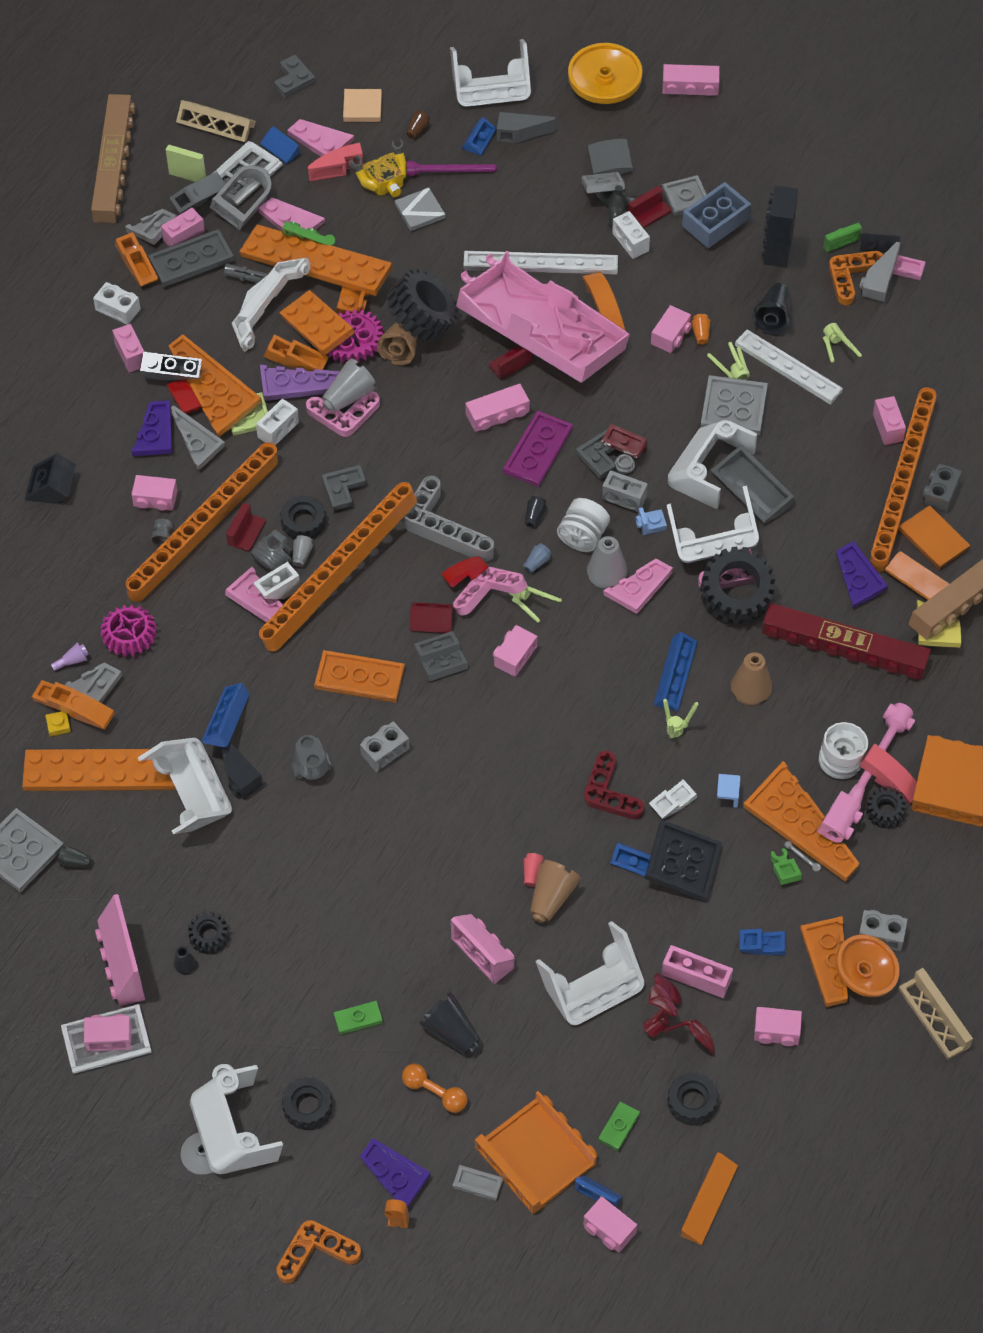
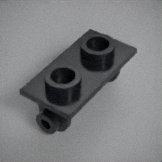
M862 233L860 251L886 253L896 242H900V236Z

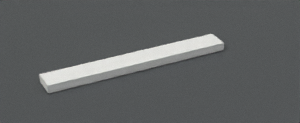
M464 251V270L487 271L492 266L487 263L486 256L492 253L494 260L501 261L505 252ZM509 252L511 262L524 272L582 274L601 272L602 274H617L618 255Z

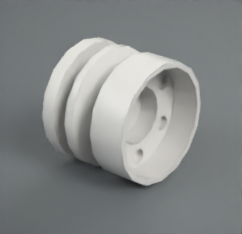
M585 498L574 499L566 512V516H564L557 528V534L566 545L581 552L593 551L610 522V516L601 505Z
M846 722L836 723L829 727L824 734L818 759L823 771L837 779H848L858 774L862 768L859 765L865 757L868 748V739L865 732L860 727Z

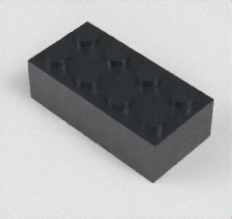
M775 185L774 193H770L769 206L765 218L764 232L766 233H764L763 244L766 245H763L761 255L765 257L764 265L787 268L798 197V189Z

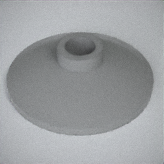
M199 1132L191 1135L186 1139L181 1148V1160L184 1167L196 1175L214 1173L209 1167L205 1152H199V1149L203 1148Z

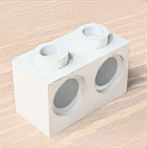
M630 211L613 219V235L632 259L649 251L650 236Z
M107 282L93 298L95 310L126 325L131 322L140 310L139 297L132 292L129 293L122 290L119 286Z
M281 399L256 423L258 438L265 443L268 442L276 445L299 423L298 409L284 399Z

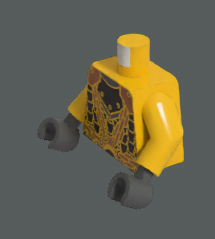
M399 139L400 147H395L394 141L391 143L392 150L396 151L395 155L392 152L361 165L362 158L358 155L355 157L358 164H355L352 159L349 161V166L352 169H356L355 173L364 188L375 191L380 196L390 193L392 197H397L401 194L400 188L403 186V179L406 177L407 171L405 156L401 152L403 146L401 139Z

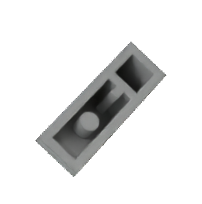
M896 242L867 271L866 278L862 277L859 288L862 289L863 297L885 301L898 258L900 242Z

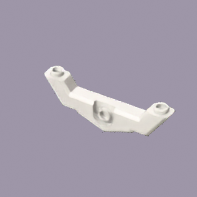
M308 257L277 262L265 278L247 291L240 313L232 322L244 352L253 347L255 335L252 328L265 312L264 309L273 297L278 295L288 280L302 278L310 271L311 263Z

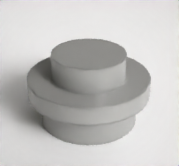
M622 454L615 460L616 470L620 473H630L635 467V462L630 455Z

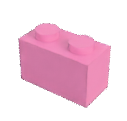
M193 208L161 226L163 241L169 247L205 234L203 218Z
M670 305L652 331L651 344L672 353L676 347L678 348L681 345L684 334H688L691 330V314Z
M128 324L112 330L115 346L128 372L141 369L144 350L132 325Z
M895 397L875 400L873 416L884 445L903 442L906 427Z
M136 475L132 490L133 506L155 508L162 511L173 510L178 492L176 479Z
M516 625L512 631L509 630L503 644L496 647L493 653L494 666L516 677L537 648V636Z
M757 1007L754 1041H759L763 1044L781 1043L784 1046L798 1045L802 1011Z
M115 1014L108 1017L93 1015L84 1018V1045L86 1052L131 1050L132 1024L130 1016Z
M602 1196L584 1215L583 1225L586 1231L593 1236L597 1235L608 1249H615L618 1253L637 1233V1224Z

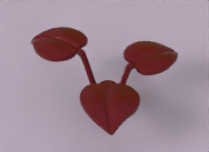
M656 973L654 975L655 985L650 990L648 1004L657 1006L660 1010L643 1023L644 1030L649 1036L654 1038L662 1031L667 1033L682 1026H689L691 1033L707 1047L713 1056L715 1053L713 1038L708 1029L698 1020H687L668 1026L670 1020L665 1012L672 1017L678 1015V1010L674 1003L679 1004L681 1002V995L671 981Z

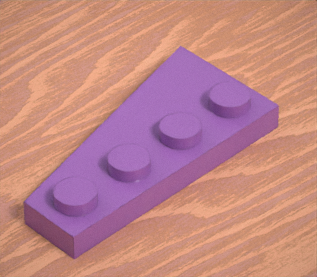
M260 365L264 400L325 394L340 371L317 369L305 371L304 368L289 370L281 366L267 368V365Z

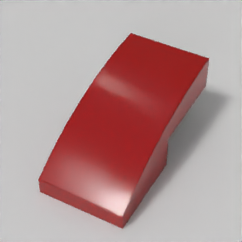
M186 379L167 384L174 402L177 403L182 412L189 414L201 409V405Z
M480 556L451 566L441 575L453 588L466 576L469 575L474 580L489 567Z

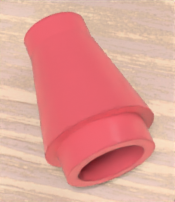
M528 853L526 858H524V885L535 887L539 865L544 858L542 855Z

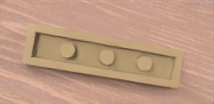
M181 100L176 120L178 123L242 142L247 141L249 129L254 128L256 122L252 119ZM185 109L191 111L193 119L189 121L182 120ZM207 115L211 123L202 126L199 118ZM224 120L228 128L219 131L216 123ZM238 125L245 126L242 137L236 136L233 130L234 127Z
M924 968L915 972L914 979L899 986V991L947 1060L971 1047L973 1038ZM916 985L921 992L920 998L911 996L907 989ZM921 1003L932 1007V1015L922 1013L920 1010ZM933 1021L943 1023L946 1027L945 1032L935 1031L932 1027ZM945 1040H953L959 1047L949 1051L945 1046Z

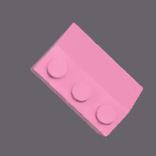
M472 914L456 916L451 919V939L493 984L497 983L514 969L515 957L513 953L500 945L498 937L486 930L482 920L476 919Z

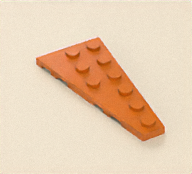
M182 334L168 345L173 356L202 359L199 379L186 380L193 389L217 437L223 435L262 403L259 395L185 335Z
M783 761L744 802L743 808L846 882L859 868V862L845 843L831 841L817 832L825 816L809 794L804 792L797 778L787 769L788 766Z

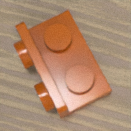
M342 286L336 312L346 315V310L353 313L354 309H356L357 313H360V311L365 309L367 301L363 300L364 296L368 297V293Z

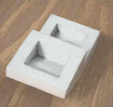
M682 780L668 792L664 790L649 804L662 819H665L687 806L698 796Z

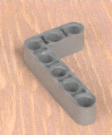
M436 476L425 477L415 492L417 503L404 516L405 529L468 557L480 556L484 563L491 561L494 557V541L490 537L431 513L441 496L440 480Z

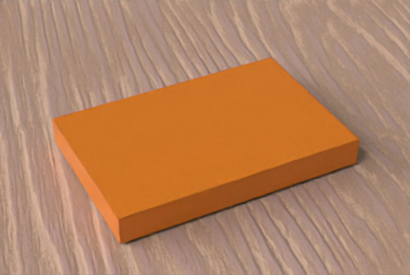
M930 505L899 526V531L938 570L970 549V544Z

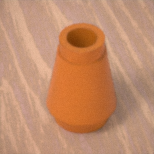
M697 314L691 321L697 344L700 345L709 342L711 320L706 314Z

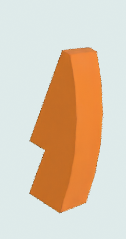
M133 232L115 240L118 252L140 287L158 280L143 247L139 245Z
M275 334L263 356L293 369L304 368L305 371L323 370L329 358L296 340L290 343Z

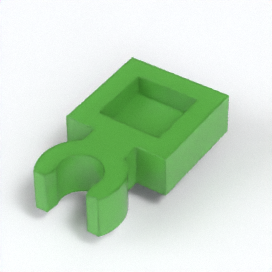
M785 848L781 851L782 856H776L774 851L771 852V861L774 863L773 870L781 885L801 880L802 874L794 858L787 860L788 852Z

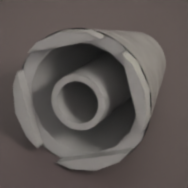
M349 359L323 395L322 405L327 411L330 412L332 410L336 412L377 388V386H373L376 382L363 365L360 368L356 365L358 361Z
M610 536L599 540L587 565V574L590 582L596 587L606 589L619 584L621 579L627 577L628 572L619 543Z

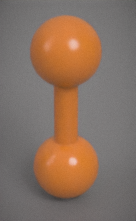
M410 1064L404 1068L402 1081L406 1087L418 1089L423 1086L442 1098V1104L449 1112L458 1113L466 1107L467 1095L461 1088L452 1087L447 1090L427 1079L426 1070L419 1064Z

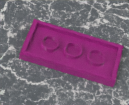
M537 410L504 466L503 473L540 487L573 430V424Z

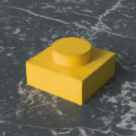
M61 711L45 715L50 737L71 732L66 712Z

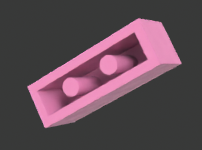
M664 64L663 94L718 95L719 66Z
M521 384L465 403L466 416L475 432L486 430L491 426L499 423L502 424L513 418L522 417L530 413V401Z
M672 945L662 965L663 976L723 999L732 980L733 968Z

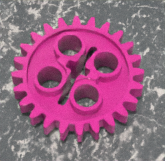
M354 309L353 313L346 310V315L339 313V316L353 327L355 333L330 351L328 357L333 356L334 361L340 358L341 363L349 359H355L359 363V358H363L366 361L367 355L373 357V351L378 352L377 344L379 338L384 334L381 321L377 320V316L372 317L371 312L365 315L364 310L360 313H357L356 309Z

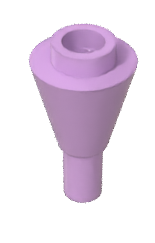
M77 642L62 656L63 658L52 663L51 666L54 671H57L65 665L68 666L87 661L86 656L89 653L84 644L79 645Z

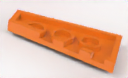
M843 916L801 925L800 931L825 1007L846 1003L848 1000L847 985L840 978L836 968V954L844 942Z

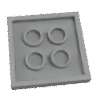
M709 375L701 427L728 420L760 435L768 383Z
M16 808L0 824V877L21 893L60 853L64 843Z

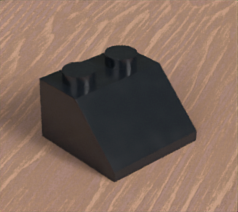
M56 453L34 465L25 499L27 501L52 504L67 499L71 492L70 486L75 476L76 464Z

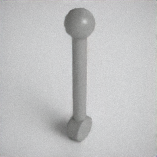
M791 841L784 843L785 848L791 849L812 867L813 872H820V864H814L797 850Z

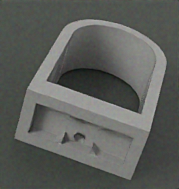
M254 165L240 168L212 199L210 208L238 230H241L268 197L271 189V179L268 171L263 167ZM250 177L262 184L264 193L244 215L223 198L240 179Z

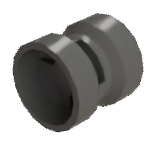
M167 519L155 520L151 542L161 546L171 536L170 534L173 533L174 524Z

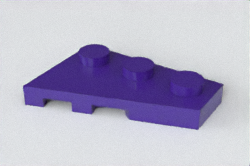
M170 400L149 403L142 428L138 432L136 444L131 451L132 456L172 453Z
M854 541L836 551L853 609L888 590L886 582Z
M372 1138L360 1155V1160L393 1199L405 1202L407 1208H409L430 1177L429 1171Z

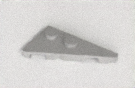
M174 405L171 407L172 417L196 468L200 470L225 447V442Z

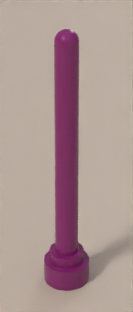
M407 161V176H415L419 172H495L497 170L495 164L418 165L415 161Z

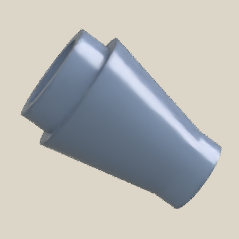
M539 543L537 546L535 545L523 568L532 574L550 559L551 551L542 543Z

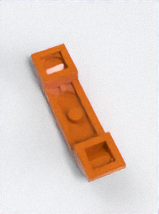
M601 272L582 276L588 293H591L599 314L625 330L616 299L605 276Z

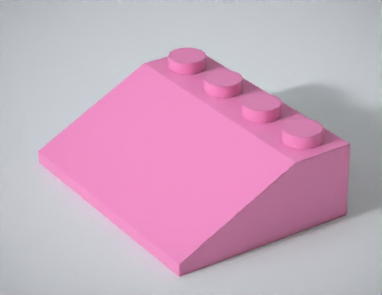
M116 894L113 895L97 920L99 929H96L95 932L98 942L103 941L104 948H101L100 951L103 961H108L109 967L105 968L108 981L113 980L114 986L110 987L113 1000H118L120 1007L143 1001L145 997L119 895Z

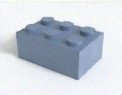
M724 182L683 211L682 226L703 245L710 248L750 219L751 203Z

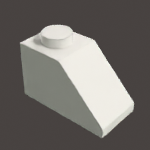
M288 562L253 583L265 599H286L301 587L299 575Z

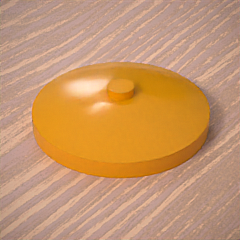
M613 43L592 44L581 49L573 56L568 67V80L572 89L580 97L588 101L600 104L617 103L632 96L640 87L642 65L638 57L623 46Z

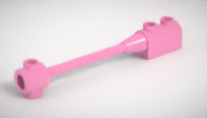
M890 703L882 718L886 720L885 724L888 730L879 744V747L886 751L896 732L902 733L905 729L909 731L915 720L912 718L913 711L909 706L902 703H896L895 705ZM865 770L849 794L843 791L839 793L817 831L819 834L834 842H842L843 839L848 840L854 831L850 826L852 823L857 824L863 815L859 810L861 809L865 787L872 776L871 773Z

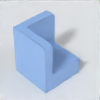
M719 774L717 798L734 800L733 807L735 808L738 807L740 776Z

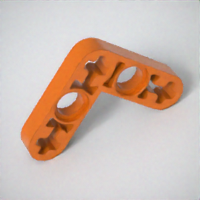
M869 251L838 255L830 259L829 272L837 301L840 304L850 305L854 301L855 290L850 274L867 272L876 263L873 259L878 261L883 256L881 252ZM858 260L862 264L855 266L852 264V261ZM845 278L847 282L839 283L837 279ZM844 290H846V295L848 297H845V295H843Z
M306 1221L300 1226L277 1266V1276L283 1283L294 1282L314 1248L349 1265L356 1264L360 1260L361 1248L355 1241L315 1221ZM311 1228H314V1233L321 1237L320 1242H317L318 1237L310 1234L308 1237L305 1230L310 1231ZM329 1237L337 1240V1244L332 1248L324 1245V1241ZM341 1243H344L343 1248L347 1251H351V1249L353 1248L355 1250L356 1255H350V1257H347V1252L343 1249H340ZM296 1247H303L305 1249V1254L301 1257H295L292 1252ZM291 1260L294 1262L291 1266L292 1274L288 1273L284 1276L283 1269L287 1270L289 1268Z

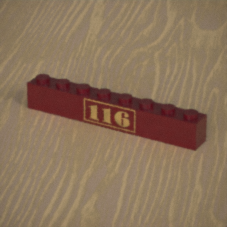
M774 603L769 605L762 628V634L768 637L786 640L791 644H800L812 650L824 651L829 655L841 656L850 661L865 663L870 667L885 669L891 673L906 675L911 679L922 680L931 651L929 648Z

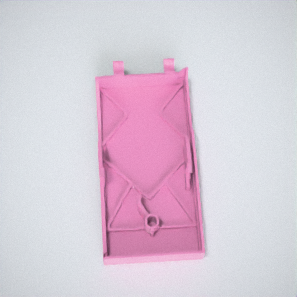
M509 251L505 252L501 261L494 260L492 253L486 256L487 263L492 267L476 278H471L467 270L461 273L462 280L467 284L459 291L456 307L581 383L626 349L630 335L628 332L580 301L573 292L555 284L551 280L548 284H542L511 262Z

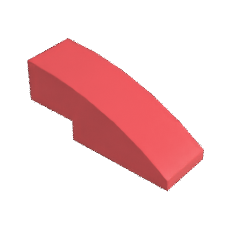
M360 143L335 149L315 160L308 166L309 181L346 175V169L351 168L349 166L351 159L355 164H358L355 159L357 155L362 158L361 165H363V153Z
M874 743L859 766L876 777L874 781L884 788L891 787L890 791L892 792L894 789L898 790L897 795L902 793L903 799L910 805L915 793L916 780L897 760Z

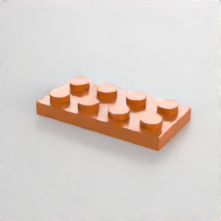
M310 290L279 312L281 317L324 356L355 333L352 326Z

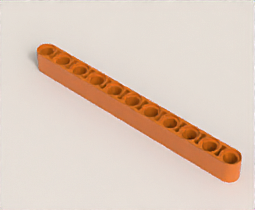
M926 387L919 391L871 551L870 563L879 573L885 571V568L888 566L933 414L936 392L931 388Z
M267 442L262 444L126 580L127 594L131 601H142L278 464L277 448L273 443Z
M402 482L396 485L260 629L259 636L268 651L280 649L415 506L417 499L409 483Z

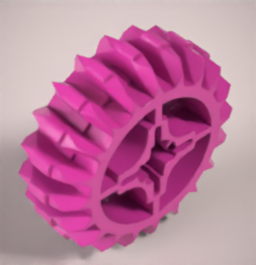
M123 604L122 609L115 607V612L109 611L108 617H104L100 634L105 647L108 646L110 652L115 651L117 656L122 653L124 657L131 653L134 657L136 652L142 655V649L149 650V644H154L157 627L154 617L149 615L147 609L143 610L141 606L135 609L133 604H131L130 608H127Z

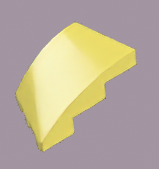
M917 600V608H918V607H920L922 604H924V602H922V601H920V600ZM956 618L950 626L946 625L937 636L933 635L927 640L918 633V645L960 648L961 628L959 619Z

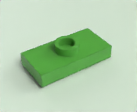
M858 222L825 235L823 248L826 252L860 240L861 225Z
M377 1001L334 1012L340 1035L383 1023Z
M619 1102L600 1134L598 1142L618 1152L639 1117L640 1112Z

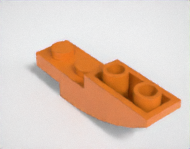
M41 680L32 695V699L35 702L66 712L71 718L104 730L115 714L114 710L101 702L58 682L52 684Z

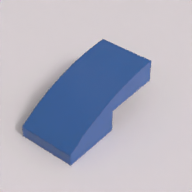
M762 929L740 930L739 950L740 952L760 955H786L785 931L763 932Z

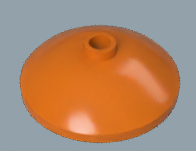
M862 934L852 936L842 943L836 954V968L840 978L851 990L862 996H883L891 991L898 981L900 972L898 960L892 949L876 937Z

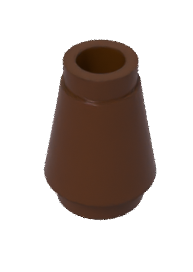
M418 110L411 118L406 135L411 139H415L429 125L430 117L425 112Z

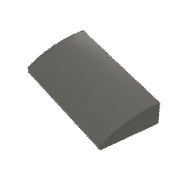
M742 445L711 470L745 505L743 486H747L753 513L764 524L780 516L796 503L794 496Z

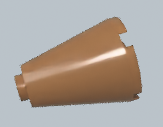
M397 322L379 338L377 348L381 357L385 360L386 358L391 360V363L394 365H406L415 356L418 335L413 337L411 331L408 330L406 332L403 329L404 326Z
M759 653L748 654L731 680V692L739 702L746 705H758L759 702L766 701L772 693V680L764 657Z
M541 861L530 913L533 915L532 919L540 923L552 919L579 884L581 877L576 872L571 870V873L565 870L566 866L554 861Z

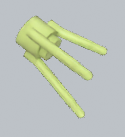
M836 323L828 324L824 328L825 336L823 340L826 344L831 363L834 362L830 342L836 344L842 340L858 357L862 356Z
M729 342L728 345L736 363L731 366V372L710 353L707 354L728 378L741 380L749 378L750 373L746 367L741 348L737 347V355L732 342Z
M529 586L520 593H509V595L513 596L512 602L518 604L537 623L540 622V619L521 602L522 599L526 600L529 597L530 592L553 601L562 602L561 598Z
M664 699L667 733L670 738L679 737L682 735L683 729L688 727V723L698 707V702L694 703L685 720H682L678 716L672 717L670 715L668 701Z

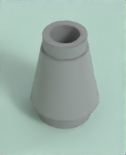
M299 535L294 540L292 562L294 566L304 567L313 548V540L311 538Z

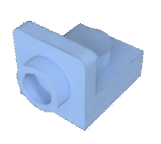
M643 507L638 508V516H635L637 528H641L643 535L667 530L662 509L644 513Z

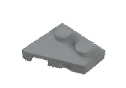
M161 209L150 216L141 218V223L135 226L128 224L125 228L127 233L133 232L136 237L154 245L162 237L161 226L177 217V215Z
M102 663L96 666L94 670L83 673L80 679L72 683L69 681L65 685L102 703L122 677V672L106 663Z

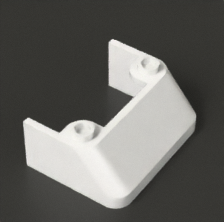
M523 39L520 40L521 58L513 59L509 62L507 67L508 75L472 79L471 71L467 66L458 65L457 52L454 47H450L453 80L458 102L463 106H475L527 99L531 93L527 43Z
M728 420L701 427L668 474V484L671 488L715 509L719 507L721 488L704 481L707 476V469L701 464L711 448L720 439L737 448L742 445L752 455H754L756 449L757 433Z
M743 486V493L748 513L741 514L735 519V530L696 539L691 529H676L671 504L667 505L678 555L683 562L691 563L712 558L716 553L720 556L721 550L726 548L729 553L732 547L737 546L738 551H742L743 547L750 549L758 544L759 535L747 486Z
M197 738L164 741L138 757L139 761L152 760L154 768L158 772L170 774L186 810L180 814L181 825L172 830L173 834L194 831L231 813L232 806L203 744Z
M612 921L608 924L615 942L608 945L603 951L605 965L568 984L563 975L554 974L553 970L540 959L535 961L547 992L565 1020L572 1025L581 1024L639 993L644 986V979L627 932Z
M257 1065L222 1072L194 1091L191 1096L190 1106L210 1169L217 1174L234 1172L279 1160L283 1147L282 1141L260 1146L254 1134L250 1132L237 1134L225 1095L232 1094L239 1088L253 1086L258 1071Z

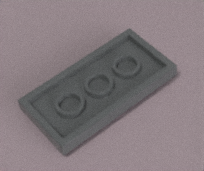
M217 229L150 254L148 259L162 286L166 287L233 262L234 256L220 230Z

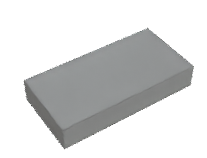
M459 1165L453 1189L497 1201L503 1177Z

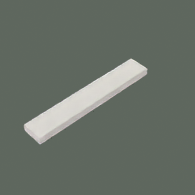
M746 330L735 342L736 347H740L744 352L830 405L842 393V387L749 330Z

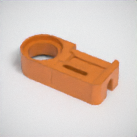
M387 1200L384 1214L385 1218H389L388 1226L408 1228L410 1216L407 1204L401 1200Z

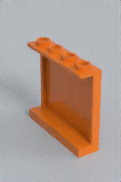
M928 735L911 810L983 827V746H974L958 740L952 741L941 736Z
M539 1091L536 1092V1098L490 1134L486 1137L481 1134L475 1139L476 1150L500 1177H503V1181L532 1214H535L571 1186L577 1177L585 1175L597 1164L595 1149L583 1142L580 1132L576 1128L572 1129L567 1124L568 1120L565 1115L560 1111L557 1112L553 1108V1103L549 1097L543 1096Z

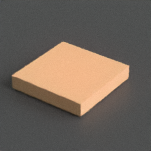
M344 89L343 122H381L382 89Z

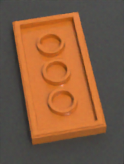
M323 650L314 689L396 703L405 664Z

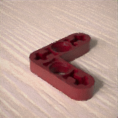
M611 751L600 752L584 792L585 804L591 808L633 820L641 818L644 813V803L640 799L607 789L616 766V756ZM610 759V762L606 765V770L603 769V761ZM597 775H602L606 780L603 783H598L594 778ZM596 794L597 797L594 800L590 799V796ZM617 799L620 804L612 807L608 804V801ZM637 806L638 809L635 812L631 811V808Z

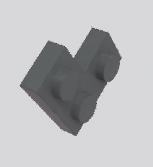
M293 55L280 62V68L287 75L274 81V86L286 98L315 83V76L296 55Z
M607 430L576 449V454L600 480L607 476L610 470H616V464L607 456V454L615 449L602 444V439Z
M360 465L322 475V481L333 511L353 506L348 490L366 485V479Z

